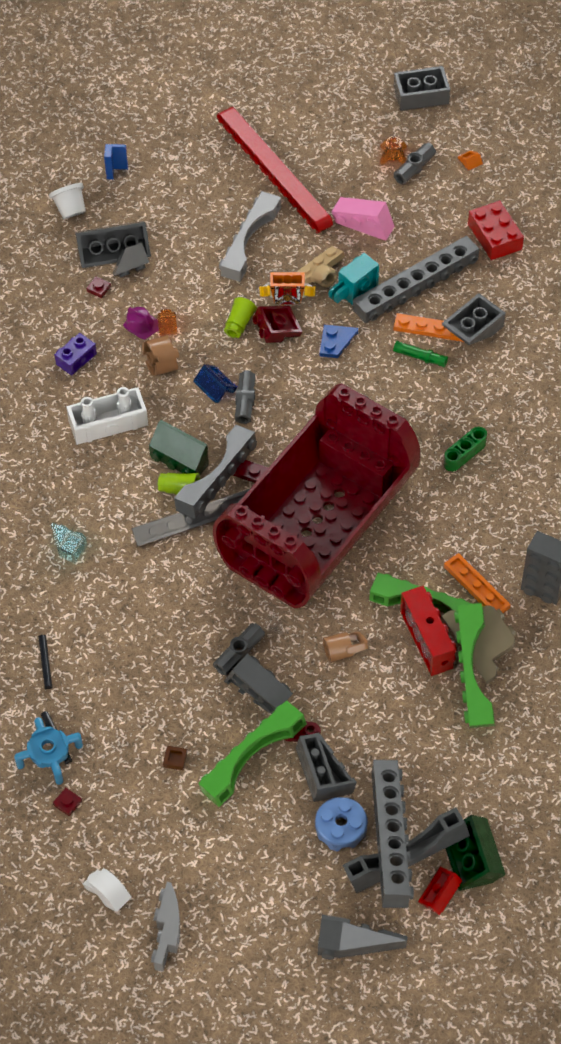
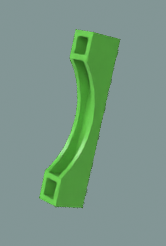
M378 573L370 589L369 601L387 607L401 604L402 592L420 586L412 584L407 580L393 578L389 574ZM425 587L426 591H429L432 595L434 607H437L444 614L450 610L458 611L457 605L472 604L464 599H457L448 596L446 593L436 592Z
M482 603L457 605L458 611H454L455 622L459 623L460 631H456L457 643H461L462 651H458L459 663H463L464 671H460L461 683H465L466 691H462L463 703H467L468 711H464L465 723H469L470 728L495 726L493 705L478 687L473 671L475 644L479 634L485 627Z
M287 700L282 705L276 707L274 713L264 719L253 732H250L242 743L235 746L226 758L220 760L210 773L205 774L198 784L202 793L220 807L234 794L236 780L245 763L265 746L283 739L293 738L307 725L304 714Z

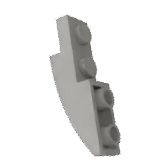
M167 882L165 889H161L159 896L161 905L160 908H156L154 914V921H156L157 929H159L157 935L159 945L157 950H153L151 962L154 963L155 970L161 972L164 971L168 952L177 954L180 941L178 901L171 882Z

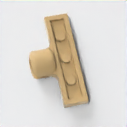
M331 246L297 272H305V283L315 282L324 288L331 287L337 278L336 273H334L335 269L332 266L345 258L344 251Z

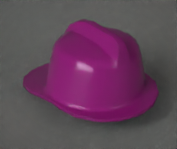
M144 307L128 308L126 322L123 326L137 337L146 340L163 328L161 322L150 315Z

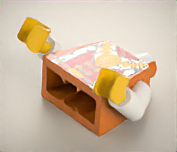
M270 272V283L259 287L260 297L269 296L274 299L275 304L290 305V307L292 305H299L302 298L306 296L314 297L316 286L305 283V272Z

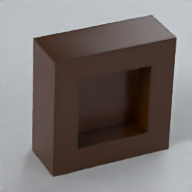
M167 746L163 768L183 771L188 753L187 749Z

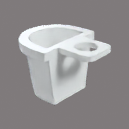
M82 183L68 185L49 194L50 199L53 198L63 219L86 212L82 189L84 188Z

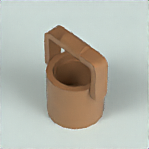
M342 632L323 638V647L328 661L332 663L353 657L354 653L368 649V640L360 632L350 634ZM358 640L359 644L352 645L351 641Z

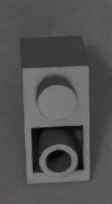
M142 242L122 250L113 271L114 276L119 275L121 278L130 274L129 270L135 268L136 271L146 268L145 264L149 263V259Z

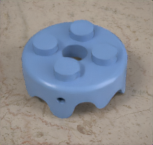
M337 797L323 803L316 813L315 828L318 839L324 842L330 850L340 851L344 847L354 848L365 838L367 833L368 821L365 810L359 803L350 798ZM338 818H344L347 823L340 826L335 821Z

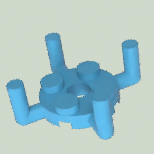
M37 717L34 720L36 731L33 732L32 737L27 743V750L16 753L14 756L18 769H23L25 766L24 759L30 758L39 768L51 767L55 783L61 785L63 783V776L59 763L66 760L70 743L74 742L77 749L83 747L81 734L77 732L66 736L61 730L58 731L54 727H45L43 720ZM47 743L54 745L51 750H44L42 747Z

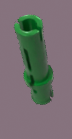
M396 341L393 347V352L425 361L426 364L432 363L445 368L448 362V356L437 354L430 349L424 350L400 341Z

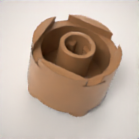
M169 334L143 342V355L147 354L148 360L145 363L151 375L158 376L178 370L177 358H179V352L176 347L173 348L172 339Z

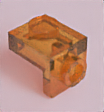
M171 309L161 310V313H157L159 335L177 334L176 312H171Z

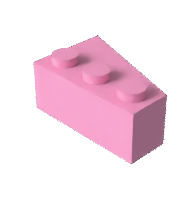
M340 197L332 210L337 224L385 241L395 227L387 203L383 201Z

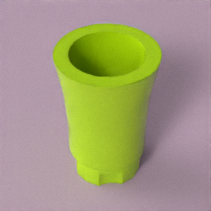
M243 297L234 299L224 328L227 336L239 338L244 332L248 322L257 310L256 305L252 301Z
M160 473L158 491L177 495L184 485L200 480L199 473Z

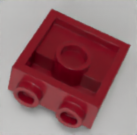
M290 305L258 306L253 315V323L258 325L259 335L265 339L266 343L282 342L284 337H300L302 334V329Z

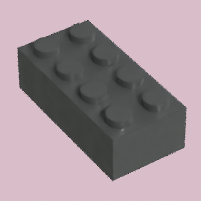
M536 531L527 548L521 590L529 596L534 595L541 598L548 604L553 603L557 605L561 597V540Z

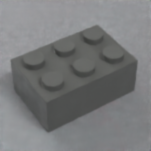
M443 66L394 73L393 87L400 111L449 104L450 87Z

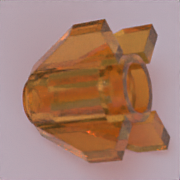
M391 136L380 144V148L384 150L380 159L381 165H384L388 160H398L402 165L407 161L403 152L407 148V144L399 137Z

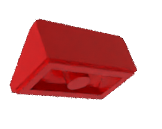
M440 866L418 900V903L440 915L458 889L462 879L456 873Z

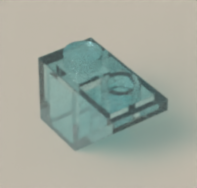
M52 522L51 530L59 557L76 564L87 548L86 537L80 532L69 530L62 524L58 525Z

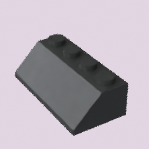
M145 221L75 232L82 268L116 263L122 250L141 242L147 257H151Z

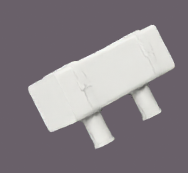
M121 387L117 390V393L96 399L84 397L81 399V402L66 406L68 421L77 445L148 426L147 410L138 387L129 390L126 387Z

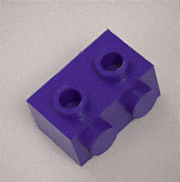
M79 333L72 337L65 346L56 351L54 354L56 365L72 376L97 354L96 344Z

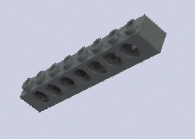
M466 235L353 299V311L365 324L369 321H375L383 313H389L397 305H403L411 297H417L425 289L434 287L439 281H444L453 273L462 271L467 265L476 263L479 258L480 248Z
M373 760L371 772L382 908H408L410 899L414 897L413 886L409 884L412 881V869H408L410 851H406V847L409 845V836L404 831L407 830V818H403L406 804L401 799V797H404V785H400L403 774L402 769H399L398 760Z

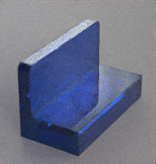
M204 364L193 380L215 403H219L226 392L233 393L238 388L215 365Z

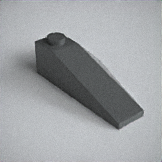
M322 915L318 955H321L324 959L333 960L334 958L384 952L407 947L408 936L384 929L376 932L369 928L370 925L367 924L356 926L350 924L351 920L346 918Z

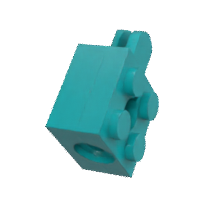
M366 253L355 257L351 263L339 270L338 283L329 290L328 297L336 303L345 299L353 305V299L378 286L379 264Z

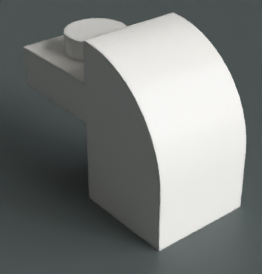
M105 868L101 871L97 869L91 873L83 883L88 891L98 895L107 908L116 912L131 898L123 884Z

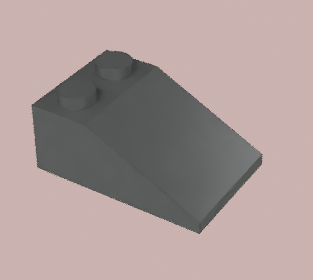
M478 293L442 323V326L467 345H471L492 337L502 329L506 313Z

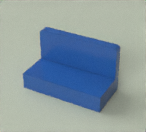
M105 144L104 161L107 179H114L115 169L128 170L125 144Z

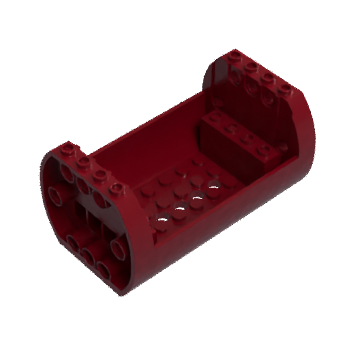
M342 383L333 386L317 404L315 415L238 503L230 504L213 525L214 543L227 567L294 609L306 605L418 469L421 456L420 445L411 425L405 418ZM336 492H343L345 495L338 498L334 494ZM325 505H332L334 508L328 511L323 507ZM318 517L323 521L316 524L312 520ZM303 531H310L312 534L305 537L301 533Z

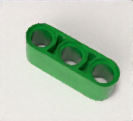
M479 426L474 427L449 447L444 454V468L451 472L456 471L484 449L487 440L486 429Z

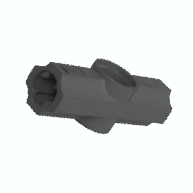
M428 142L424 143L416 152L410 153L407 161L393 174L397 183L401 185L406 184L415 174L420 173L422 167L436 154V149Z
M244 370L240 373L238 389H236L235 421L240 424L251 422L252 406H254L256 377L255 373L249 370Z
M251 623L240 636L231 640L230 646L213 663L217 672L227 676L265 636V632L258 624Z

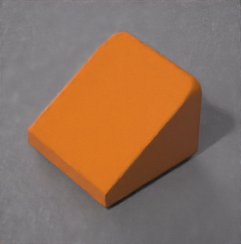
M472 150L457 157L467 170L483 164L480 153Z

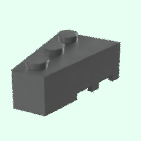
M248 653L224 681L228 685L232 682L240 688L238 692L241 694L248 693L254 698V703L270 714L274 713L276 707L282 705L293 694L285 683H281L275 678L273 672L262 667L259 660Z
M320 733L299 736L296 751L313 802L353 794L357 783L356 780L351 778L346 772L343 763L336 759L333 755V750Z

